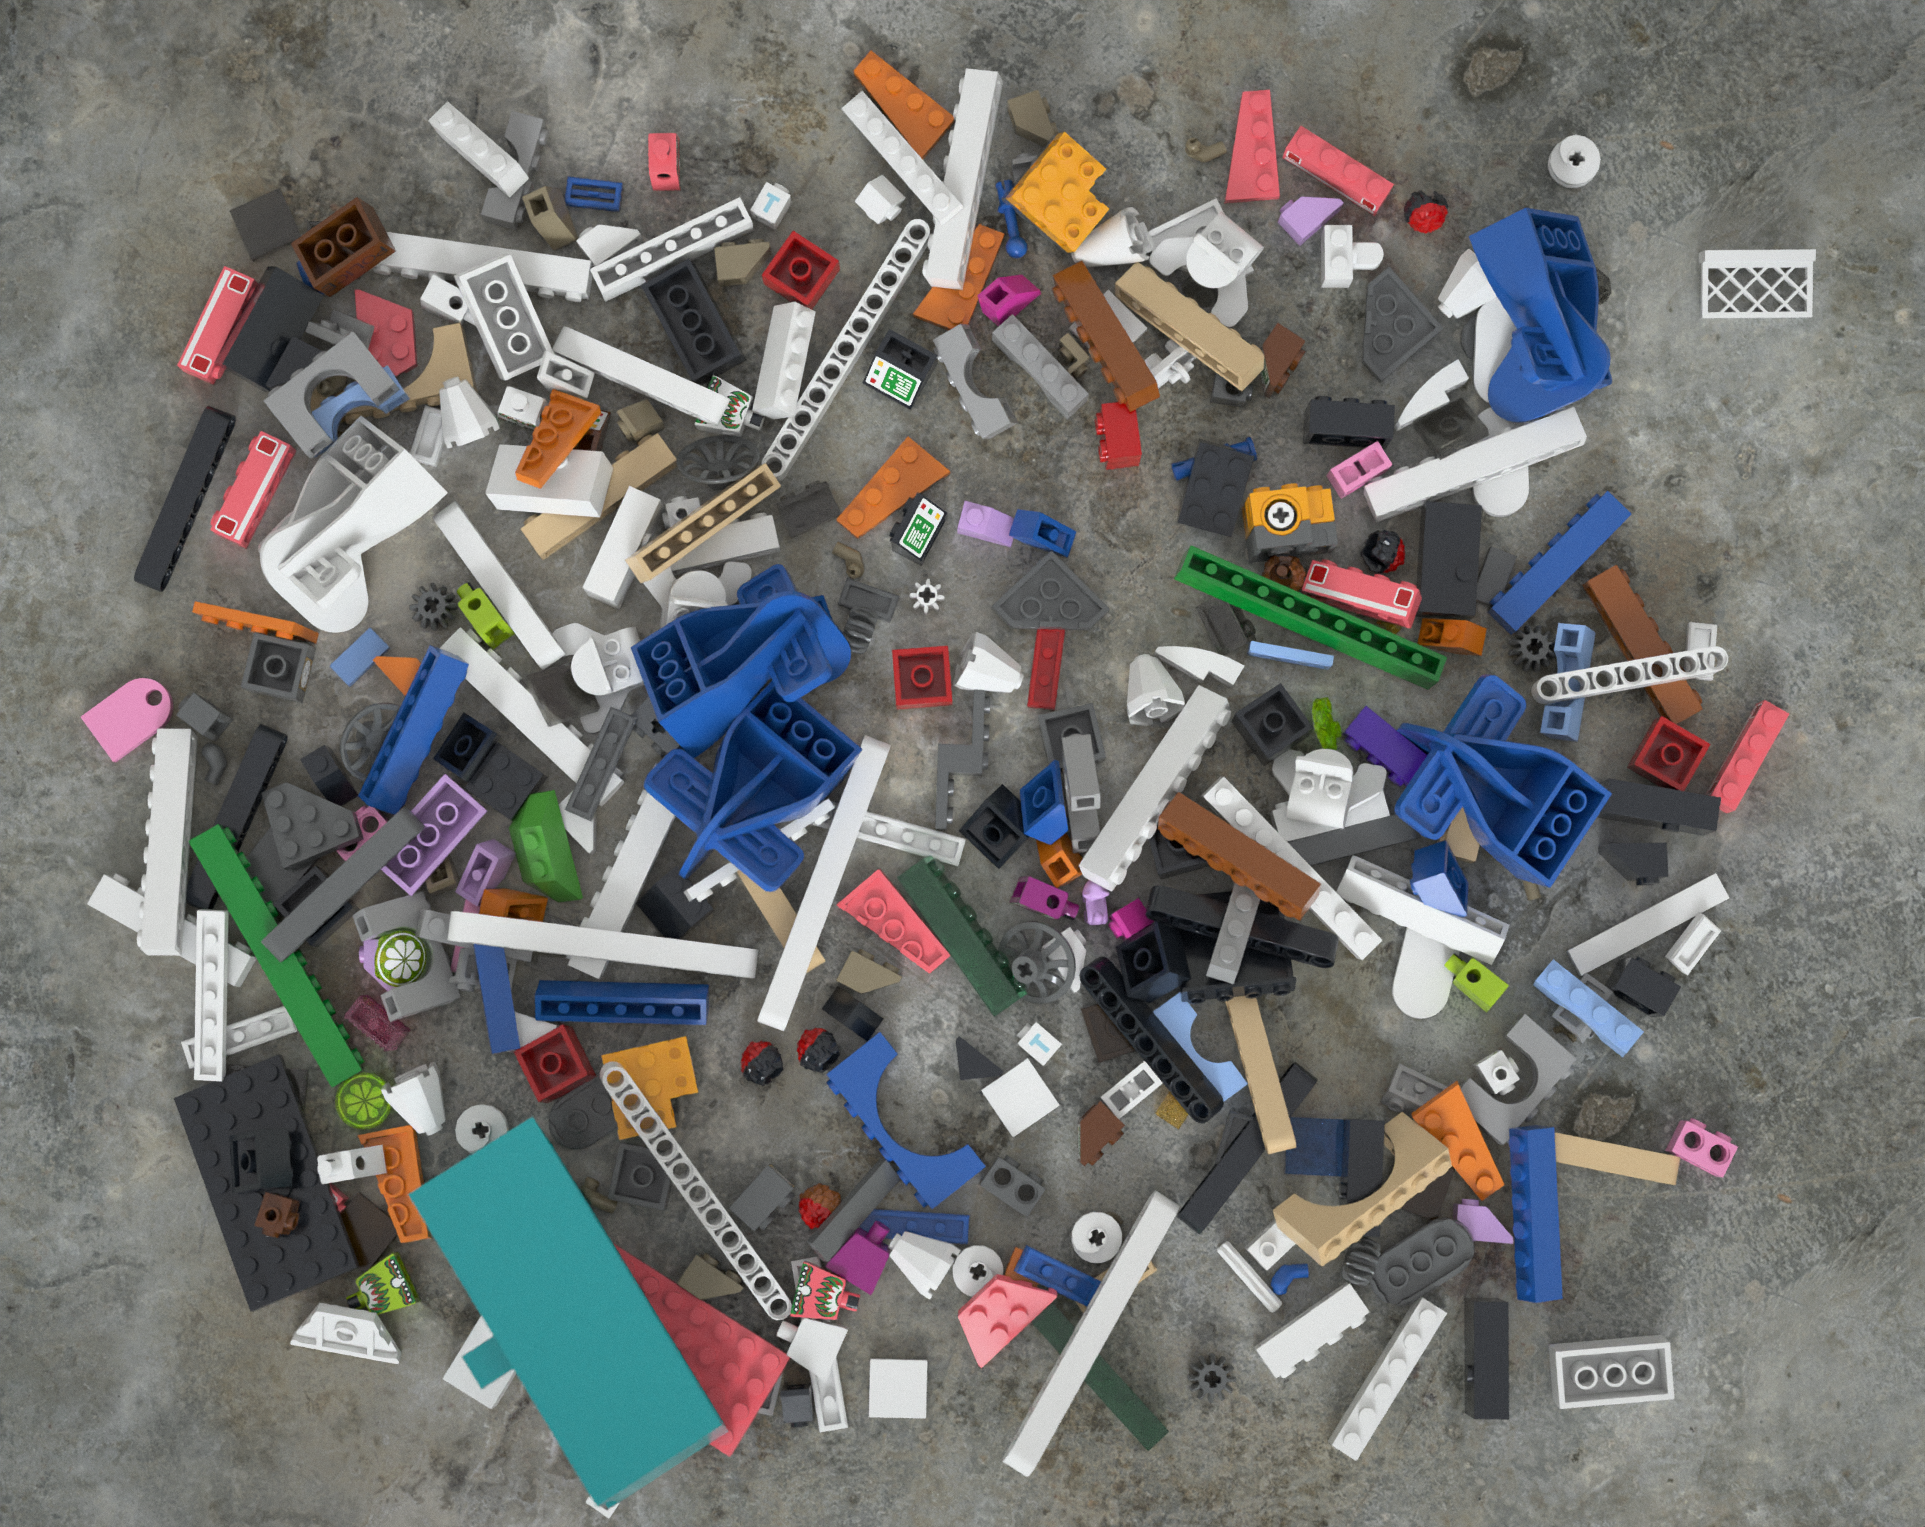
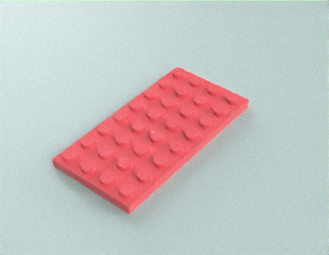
M613 1243L729 1430L711 1442L710 1445L731 1457L791 1358L786 1355V1352L706 1301L698 1299L670 1278Z

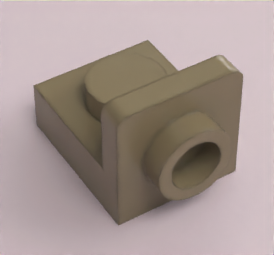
M1067 333L1059 341V347L1061 348L1059 352L1068 363L1073 361L1074 364L1067 369V372L1072 377L1074 376L1078 379L1089 369L1087 365L1089 364L1090 357L1073 337Z

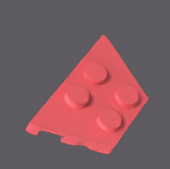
M359 289L355 290L357 319L374 326L368 348L369 352L383 368L388 365L396 378L400 374L407 373L416 368L417 353L413 311Z
M996 1274L958 1310L959 1321L978 1365L981 1368L985 1366L1057 1298V1291L1053 1288H1049L1047 1291L1032 1287L1030 1282L1023 1280L1015 1281L1008 1276Z

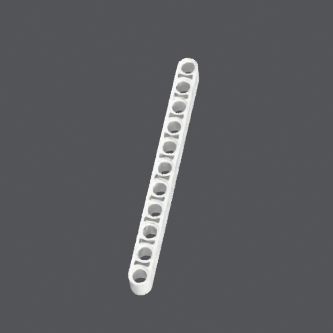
M914 219L906 225L797 402L795 415L788 417L764 456L761 464L766 463L767 466L772 462L782 464V469L778 473H773L778 482L782 481L789 473L927 248L930 228L924 220ZM915 230H921L925 233V236L920 240H915L910 234ZM900 253H907L911 259L906 263H901L896 260V257ZM886 276H892L897 281L892 286H886L882 283V280ZM872 299H878L883 304L878 309H871L868 307V302ZM858 322L868 325V329L863 333L856 332L853 327ZM842 346H851L854 349L853 353L849 356L841 355L839 350ZM837 369L840 374L836 379L830 380L825 377L827 370ZM815 392L825 394V399L820 403L811 401L810 397ZM801 415H807L811 418V421L806 426H799L796 423L797 418ZM787 438H792L797 442L796 446L791 450H786L781 446L782 442Z
M866 735L860 746L863 750L850 772L757 1022L782 1031L785 1030L891 747L890 744Z
M451 911L447 940L744 978H755L758 950L457 911Z
M618 1062L606 1063L600 1070V1079L606 1090L767 1314L775 1320L787 1318L791 1312L792 1304L784 1290L625 1068ZM616 1070L621 1072V1078L618 1082H607V1076L610 1072ZM636 1094L638 1100L634 1105L626 1106L623 1104L624 1098L627 1095ZM645 1117L654 1118V1124L649 1129H642L640 1127L641 1120ZM669 1140L671 1145L667 1151L659 1152L656 1150L657 1144L660 1141ZM676 1164H687V1169L684 1173L680 1175L673 1173V1168ZM694 1186L703 1187V1192L698 1197L689 1196V1192ZM710 1209H719L717 1218L713 1220L706 1219V1213ZM726 1232H735V1238L732 1241H722V1237ZM751 1254L749 1263L745 1265L738 1264L741 1255ZM758 1277H767V1282L764 1286H754L755 1280ZM775 1299H783V1305L780 1308H770L771 1303Z
M1155 1190L1145 1203L1003 1456L1002 1462L1026 1477L1032 1473L1179 1210L1180 1205Z

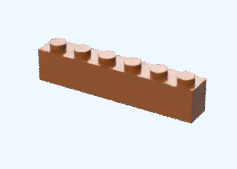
M1083 261L1052 275L1055 284L1052 292L1058 303L1063 301L1066 306L1064 311L1068 320L1071 323L1075 321L1078 326L1076 331L1083 343L1088 342L1090 345L1088 350L1093 361L1101 363L1103 367L1101 372L1108 384L1112 382L1115 386L1113 391L1120 404L1125 403L1131 412L1159 398L1160 394L1156 379Z
M1617 564L1582 585L1627 661L1673 653L1670 645L1666 641H1662L1657 633L1659 628L1652 617H1648L1645 613L1642 598L1638 593H1633L1630 588V579L1623 569H1619ZM1652 664V673L1657 677H1661L1663 674L1662 668L1658 664ZM1679 665V666H1680V669L1685 672V670L1683 669V667H1682L1681 665ZM1687 679L1643 687L1659 715L1675 724L1703 710L1700 705L1702 699L1695 689L1691 690L1686 681Z
M1180 792L1176 794L1159 816L1158 829L1165 838L1176 840L1190 854L1194 856L1199 855L1213 869L1217 871L1222 870L1231 876V879L1236 884L1253 890L1262 901H1270L1285 916L1294 917L1300 921L1318 898L1321 888L1320 882Z

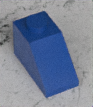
M1017 509L1009 536L1026 545L1047 552L1052 550L1056 555L1067 558L1076 535V531L1041 512Z

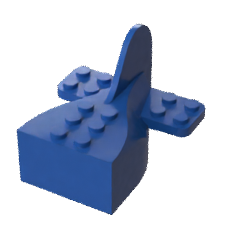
M1524 208L1470 235L1469 238L1489 284L1517 330L1512 332V347L1492 376L1489 384L1488 400L1492 410L1499 417L1507 421L1529 422L1589 395L1595 389H1602L1611 385L1612 376L1609 370L1611 361L1610 351L1604 340L1597 334L1599 302L1597 272L1579 217Z
M781 564L771 566L741 585L737 591V598L740 604L710 607L690 612L678 617L630 647L658 722L692 758L706 751L728 731L732 722L752 702L770 678L783 700L793 702L821 684L837 679L849 665L851 650L845 635L816 600L806 594L797 592L789 572Z
M1484 674L1476 681L1444 731L1441 732L1408 723H1402L1397 729L1400 734L1424 752L1427 757L1397 800L1395 813L1422 836L1436 840L1445 833L1463 807L1474 838L1489 854L1516 878L1551 888L1612 793L1560 753L1540 746L1506 741L1526 709V701L1499 677Z
M771 681L732 722L717 750L713 773L682 749H673L648 773L644 780V788L647 793L697 835V841L684 862L679 875L685 880L688 879L715 849L763 890L774 892L779 889L800 866L804 859V853L798 845L774 824L797 820L813 811L844 781L863 749L801 697L793 702L784 701L778 694L773 681Z

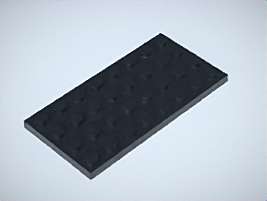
M275 1055L225 1076L223 1081H213L174 1098L250 1312H255L360 1267L329 1183L322 1184L320 1181L317 1161L319 1155L282 1055ZM262 1129H288L291 1139L290 1165L293 1168L292 1186L274 1190L232 1194L229 1136ZM265 1192L276 1193L300 1201L297 1211L299 1220L296 1228L291 1230L290 1235L280 1234L279 1238L262 1234L263 1228L255 1226Z

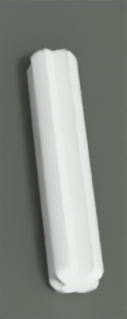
M1228 1241L1222 1243L1218 1247L1217 1252L1263 1305L1272 1313L1280 1308L1282 1305L1281 1300Z

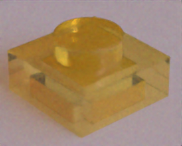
M1170 1091L1154 1113L1178 1130L1188 1116V1113Z

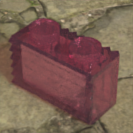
M360 995L344 1015V1019H349V1023H353V1026H357L358 1030H362V1034L366 1033V1037H371V1041L375 1040V1044H379L380 1048L384 1047V1051L396 1050L411 1031L400 1020L390 1022L386 1009L369 995Z

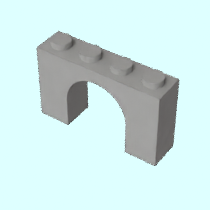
M354 332L340 336L335 341V346L327 352L322 351L317 354L312 360L313 363L305 369L301 368L295 371L290 376L291 380L283 386L273 388L264 400L265 404L310 459L333 442L316 421L311 411V396L320 382L332 376L350 377L359 383L377 407L400 390Z
M1073 734L1062 738L1063 780L1073 853L1088 851L1100 834L1096 809L1100 808V791L1091 735Z
M422 891L412 896L408 895L363 908L352 916L362 942L387 934L408 933L415 936L421 909L431 910V905ZM403 935L413 941L421 952L423 969L415 982L393 988L381 995L390 1022L449 1004L461 997L457 984L449 983V978L453 974L450 968L449 956L444 951L441 942L416 937L423 945L425 951L424 962V952L421 944L414 937Z
M1520 1014L1502 1036L1517 1048L1531 1064L1533 1081L1528 1093L1520 1100L1506 1104L1492 1098L1471 1078H1465L1459 1084L1479 1128L1501 1145H1504L1505 1142L1509 1144V1128L1519 1127L1524 1120L1528 1123L1537 1114L1538 1109L1536 1106L1542 1099L1547 1101L1555 1093L1557 1088L1554 1085L1560 1078L1565 1080L1573 1072L1575 1067L1572 1064L1577 1059L1526 1014Z

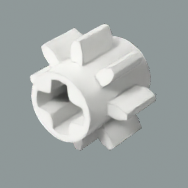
M927 579L926 585L922 586L916 582L917 593H910V598L917 599L913 609L916 610L921 607L924 609L925 615L928 614V609L931 608L938 612L937 601H944L943 595H937L941 585L938 584L933 587L930 585V579ZM925 591H930L931 596L935 597L930 598L929 603H924V599L919 597L924 596Z

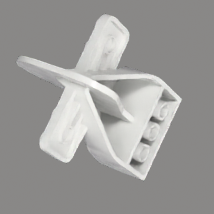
M360 416L319 458L303 486L294 511L286 515L260 542L258 552L260 553V564L264 576L269 584L315 627L334 633L348 631L362 621L368 608V594L361 554L409 526L431 509L448 492L402 446L364 417Z

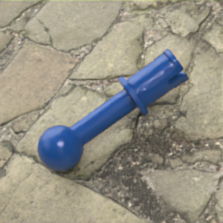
M1004 180L1005 187L1002 186L1001 181L996 183L995 186L1000 205L998 212L1005 214L1009 240L1006 243V252L1012 258H1021L1026 254L1028 246L1027 242L1020 237L1015 209L1001 200L1004 194L1013 187L1012 180Z

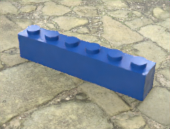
M1609 491L1602 496L1597 493L1586 504L1589 509L1582 516L1577 513L1566 524L1570 529L1564 535L1558 532L1547 543L1551 548L1544 555L1539 551L1528 562L1531 568L1525 574L1521 571L1518 572L1509 582L1512 587L1505 594L1500 591L1489 602L1493 607L1487 613L1510 635L1515 633L1631 515Z
M432 645L429 646L358 795L368 806L395 815L405 805L410 787L419 776L421 764L430 753L431 743L436 733L442 728L443 718L448 708L454 703L455 693L460 683L466 678L469 664L458 655Z
M539 980L535 993L536 1021L706 1025L709 1013V984Z
M1532 1125L1509 1128L1517 1299L1533 1303L1563 1299L1554 1127Z

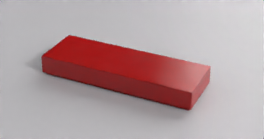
M1037 629L1027 703L1028 708L1055 711L1065 630Z

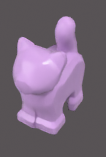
M1090 880L1086 882L1082 891V900L1086 906V910L1083 911L1084 921L1089 925L1106 924L1108 922L1106 896L1110 893L1106 888Z

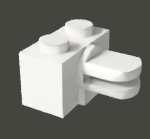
M1324 225L1321 232V288H1349L1353 280V270H1374L1378 268L1384 255L1380 244L1376 242H1352V225Z

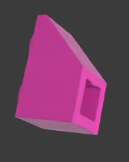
M1021 274L997 278L977 296L982 313L999 327L1012 314L1016 316L1041 294V291Z
M1137 898L1111 914L1109 917L1111 922L1108 926L1116 939L1121 936L1123 941H1125L1154 921L1146 917V908L1140 899Z

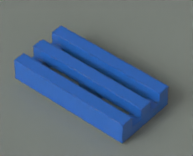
M568 177L565 193L566 206L620 212L623 184ZM576 185L615 190V194L572 189V187ZM571 196L612 200L614 203L574 199Z

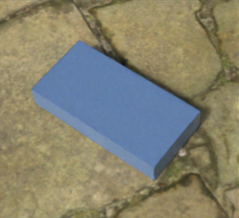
M369 628L330 667L351 687L375 664L373 659L376 656H383L391 648L372 628Z

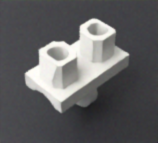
M1170 339L1164 346L1169 354L1165 359L1162 360L1156 353L1145 359V363L1156 379L1159 389L1167 381L1174 384L1180 379L1183 383H1188L1191 378L1187 372L1194 368L1191 362L1196 357Z

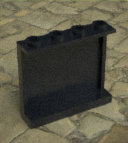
M1232 891L1197 895L1228 904ZM1260 899L1256 912L1285 920V915L1276 905L1270 901L1265 902ZM1177 928L1180 931L1192 978L1179 986L1181 1002L1200 1004L1208 999L1229 1001L1239 996L1254 999L1262 996V994L1273 993L1276 996H1284L1291 991H1295L1296 977L1293 976L1291 959L1245 947L1234 984L1206 976L1217 939Z

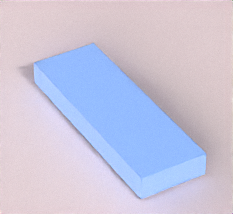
M1251 641L1247 650L1248 656L1325 670L1330 669L1334 659L1332 655Z

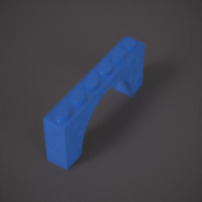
M879 1032L827 1073L830 1079L826 1083L836 1096L841 1092L847 1100L844 1106L853 1118L859 1115L865 1123L861 1128L870 1140L876 1137L882 1147L878 1150L888 1163L894 1160L900 1169L896 1173L906 1185L911 1182L916 1188L917 1192L914 1196L924 1208L929 1205L933 1209L986 1166L969 1144L949 1154L928 1156L905 1149L887 1133L878 1114L877 1089L884 1070L898 1054L882 1033Z

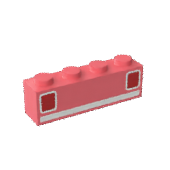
M1303 126L1299 127L1287 145L1282 157L1374 216L1394 185Z
M226 266L223 267L177 366L183 372L213 385L216 379L222 377L225 369L214 362L258 285L255 279Z
M260 431L258 437L255 436L252 439L248 449L250 453L246 461H242L236 471L237 478L233 486L230 485L225 491L223 497L225 502L221 510H217L211 519L212 527L210 530L245 549H247L296 453V450L290 444Z
M1325 559L1321 560V562L1312 560L1301 590L1304 595L1338 609L1411 629L1422 599L1419 589L1414 584L1401 581L1400 584L1391 582L1388 577L1380 574H1374V576L1363 574L1362 570L1355 567L1344 569L1337 567L1336 563Z
M1766 700L1755 705L1705 794L1720 797V810L1725 813L1736 810L1789 716V713Z

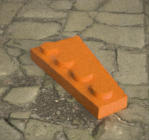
M870 51L854 69V75L872 99L877 102L884 115L893 123L901 136L923 160L954 124V116L873 51Z
M979 224L974 230L963 290L932 287L913 313V317L948 331L959 324L969 325L979 301L977 295L984 289L1005 234Z
M553 389L550 394L551 400L548 406L544 407L541 414L542 420L539 427L536 426L532 434L533 440L526 447L515 471L517 480L541 489L601 415L599 405Z
M908 436L836 521L854 537L859 539L887 519L892 513L904 507L909 497L914 499L917 492L920 494L924 493L940 479L948 476L950 471Z
M196 601L192 610L193 613L202 616L201 621L209 624L218 625L219 621L226 622V626L233 629L243 630V627L251 628V632L263 635L272 633L276 634L278 638L291 641L294 638L316 644L319 635L318 632L292 621Z
M1455 1081L1411 1113L1412 1118L1418 1125L1449 1149L1452 1166L1481 1201L1505 1185L1458 1081Z
M411 1125L358 1135L360 1143L364 1148L383 1145L387 1173L376 1175L377 1185L389 1207L388 1212L400 1242L408 1243L432 1238L429 1228L408 1195L424 1185L416 1130Z

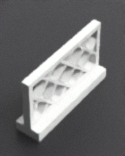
M1816 249L1705 250L1700 252L1698 264H1701L1700 319L1811 318L1813 261H1816ZM1725 268L1734 269L1729 273ZM1740 268H1746L1753 276L1744 287L1733 277ZM1753 268L1762 269L1757 273ZM1767 268H1773L1781 276L1771 287L1760 276ZM1780 268L1789 269L1784 273ZM1794 268H1805V280L1797 286L1787 275ZM1708 269H1719L1726 277L1715 287L1708 280ZM1783 279L1794 289L1785 300L1774 291ZM1728 280L1740 290L1730 301L1719 291ZM1755 280L1767 290L1758 300L1746 290ZM1742 293L1753 304L1746 312H1740L1732 304ZM1797 293L1805 300V312H1795L1787 304ZM1716 294L1726 305L1719 312H1708V300ZM1769 294L1780 303L1773 312H1767L1760 305ZM1729 307L1733 312L1724 311ZM1784 307L1788 312L1779 311ZM1755 308H1757L1760 312H1752V311H1753Z

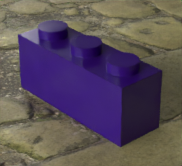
M1367 706L1358 713L1342 733L1346 738L1344 742L1355 751L1360 749L1367 755L1366 760L1370 764L1384 767L1389 773L1387 777L1399 787L1402 785L1407 787L1427 757L1424 752Z

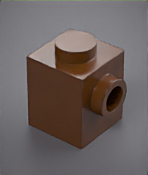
M265 1192L255 1226L263 1228L262 1234L279 1238L280 1234L290 1235L291 1230L296 1228L299 1220L297 1211L300 1201L276 1193Z

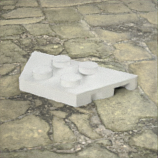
M324 1303L317 1305L294 1332L291 1339V1345L399 1364L402 1354L377 1313Z

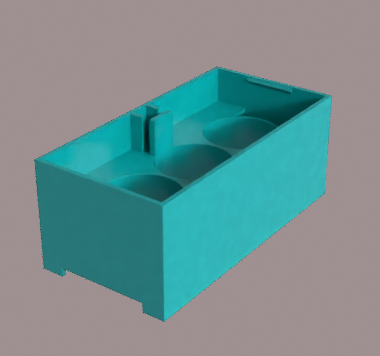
M533 1117L408 1194L493 1334V1337L462 1356L478 1385L483 1389L514 1369L597 1507L605 1503L607 1508H612L729 1431L552 1143Z

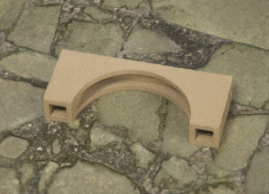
M461 323L433 328L434 345L430 361L423 373L413 383L404 388L410 399L392 411L410 412L423 404H428V406L440 405L439 390L444 387V381L454 377H459L460 381L466 379L478 393L465 330ZM317 386L311 396V411L319 408L320 403L328 398L318 393ZM343 388L342 390H340V391H339L337 394H335L334 396L337 397L338 395H340V394H342L343 392H345V391H344V388ZM360 406L346 413L340 423L353 424L360 416L383 418L389 416L390 412L386 414L372 406Z
M1401 1112L1385 1124L1384 1144L1394 1155L1395 1164L1386 1183L1371 1196L1348 1205L1324 1206L1308 1202L1293 1194L1273 1209L1277 1228L1322 1267L1330 1260L1337 1258L1344 1249L1352 1243L1359 1241L1366 1232L1374 1226L1381 1224L1388 1215L1396 1209L1403 1207L1410 1198L1422 1192L1427 1185L1439 1176L1444 1175L1452 1167L1449 1149L1405 1113Z

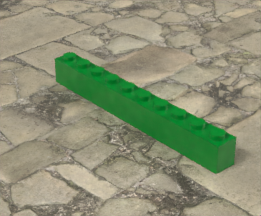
M1192 545L1183 554L1174 576L1176 581L1427 690L1438 683L1447 657Z
M217 824L188 842L331 1087H334L362 1071L364 1068L361 1064L365 1060L357 1047L351 1048L347 1041L351 1036L343 1023L337 1024L333 1017L337 1012L329 999L323 1000L319 993L322 986L315 974L310 976L304 966L308 962L301 950L294 951L286 960L280 963L261 943L279 925L276 917L280 914L271 900L266 902L261 893L265 891V888L258 876L252 877L247 868L251 864L244 852L238 853L233 843L237 840L229 827L223 828L221 824Z

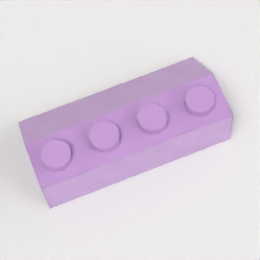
M446 774L441 777L411 811L426 827L381 869L410 896L421 887L488 812L473 796Z

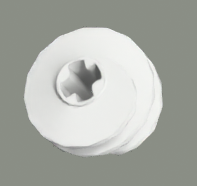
M1572 135L1566 137L1554 147L1548 158V170L1551 177L1559 185L1566 188H1578L1586 185L1593 179L1599 169L1601 160L1599 150L1593 141L1585 136ZM1570 159H1575V163H1579L1578 166L1572 165L1573 161H1570Z
M476 1105L465 1110L457 1120L456 1138L462 1148L473 1154L509 1132V1125L506 1117L499 1109L491 1105ZM479 1123L489 1128V1132L485 1133V1138L482 1134H477L476 1128L480 1127Z
M1089 1212L1081 1216L1074 1224L1071 1232V1243L1075 1252L1083 1260L1090 1263H1103L1111 1260L1118 1253L1122 1244V1231L1117 1221L1109 1214ZM1096 1229L1098 1233L1103 1231L1104 1237L1101 1238L1102 1243L1100 1245H1096L1095 1242H1089V1238L1092 1237L1091 1231Z
M973 1245L965 1248L958 1254L953 1264V1279L956 1286L964 1294L971 1297L983 1288L996 1274H1004L1003 1263L999 1255L993 1249L983 1245ZM979 1263L984 1265L983 1270L986 1271L985 1276L979 1275L978 1279L972 1277L973 1272H970V1268L977 1267Z

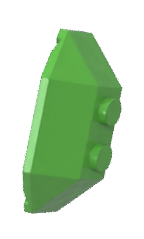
M555 790L532 793L528 796L509 826L522 880L527 885L558 903L580 900L583 898Z

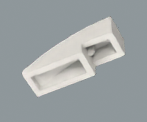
M1459 359L1441 369L1416 392L1394 426L1396 431L1444 408L1450 400L1446 394L1463 386L1469 379Z
M1158 647L1153 655L1199 683H1202L1206 675H1209L1229 688H1232L1244 668V665L1226 656L1193 647Z

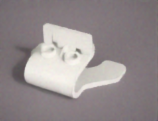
M1220 212L1201 234L1197 233L1195 237L1163 240L1152 252L1149 261L1151 266L1164 276H1169L1175 270L1187 266L1189 274L1197 283L1208 288H1217L1218 299L1211 313L1220 320V323L1227 328H1231L1239 322L1248 310L1245 272L1257 259L1264 247L1224 213Z
M727 561L719 578L707 571L694 570L676 579L670 566L653 579L643 582L662 608L660 629L678 617L690 612L734 604L738 601L737 591L740 586L751 579V568L743 562Z
M572 623L553 632V636L566 653L563 657L574 655L571 671L577 685L585 692L596 695L589 704L579 710L581 723L584 730L588 733L599 732L610 707L621 711L629 692L645 686L630 648L641 641L636 627L625 628L604 636L581 624Z
M1331 749L1314 750L1305 756L1300 751L1288 750L1274 760L1272 767L1273 775L1289 795L1287 819L1344 829L1350 810L1382 793L1387 775L1384 767L1363 763L1358 767L1357 772L1353 776V767L1348 758L1342 753Z

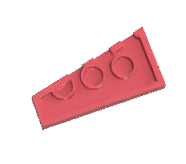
M1270 90L1242 92L1224 203L1279 199L1280 191Z
M881 869L875 871L837 904L839 908L852 915L858 922L867 926L879 935L880 938L890 943L929 974L952 955Z

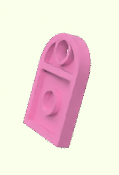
M138 678L126 683L82 715L81 718L111 760L116 763L156 734L157 729H162L167 725L173 713V700L169 691L162 684L152 679ZM160 691L162 701L156 706L150 705L148 701L150 693Z

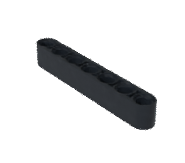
M207 406L204 409L136 568L135 582L163 592L167 587L236 423L235 415L212 406Z
M263 724L257 727L213 825L214 827L217 824H221L223 828L229 827L237 840L233 845L238 853L262 801L261 793L266 791L288 740L287 734ZM198 859L187 883L186 904L198 909L213 910L219 898L218 891Z
M1156 885L1150 890L1145 915L1148 919L1218 939L1228 904L1167 886ZM1256 912L1246 947L1319 968H1331L1335 963L1339 938L1337 935L1324 930Z
M1098 957L1083 967L1079 974L1082 985L1195 1122L1206 1123L1220 1112L1224 1105L1221 1094L1148 1005L1143 1001L1127 997L1123 976L1112 961L1106 957Z
M1294 1062L1279 1080L1289 1118L1318 1080L1297 1062ZM1256 1112L1252 1115L1254 1118L1245 1124L1220 1157L1222 1160L1219 1164L1215 1163L1176 1216L1198 1234L1202 1233L1266 1150Z

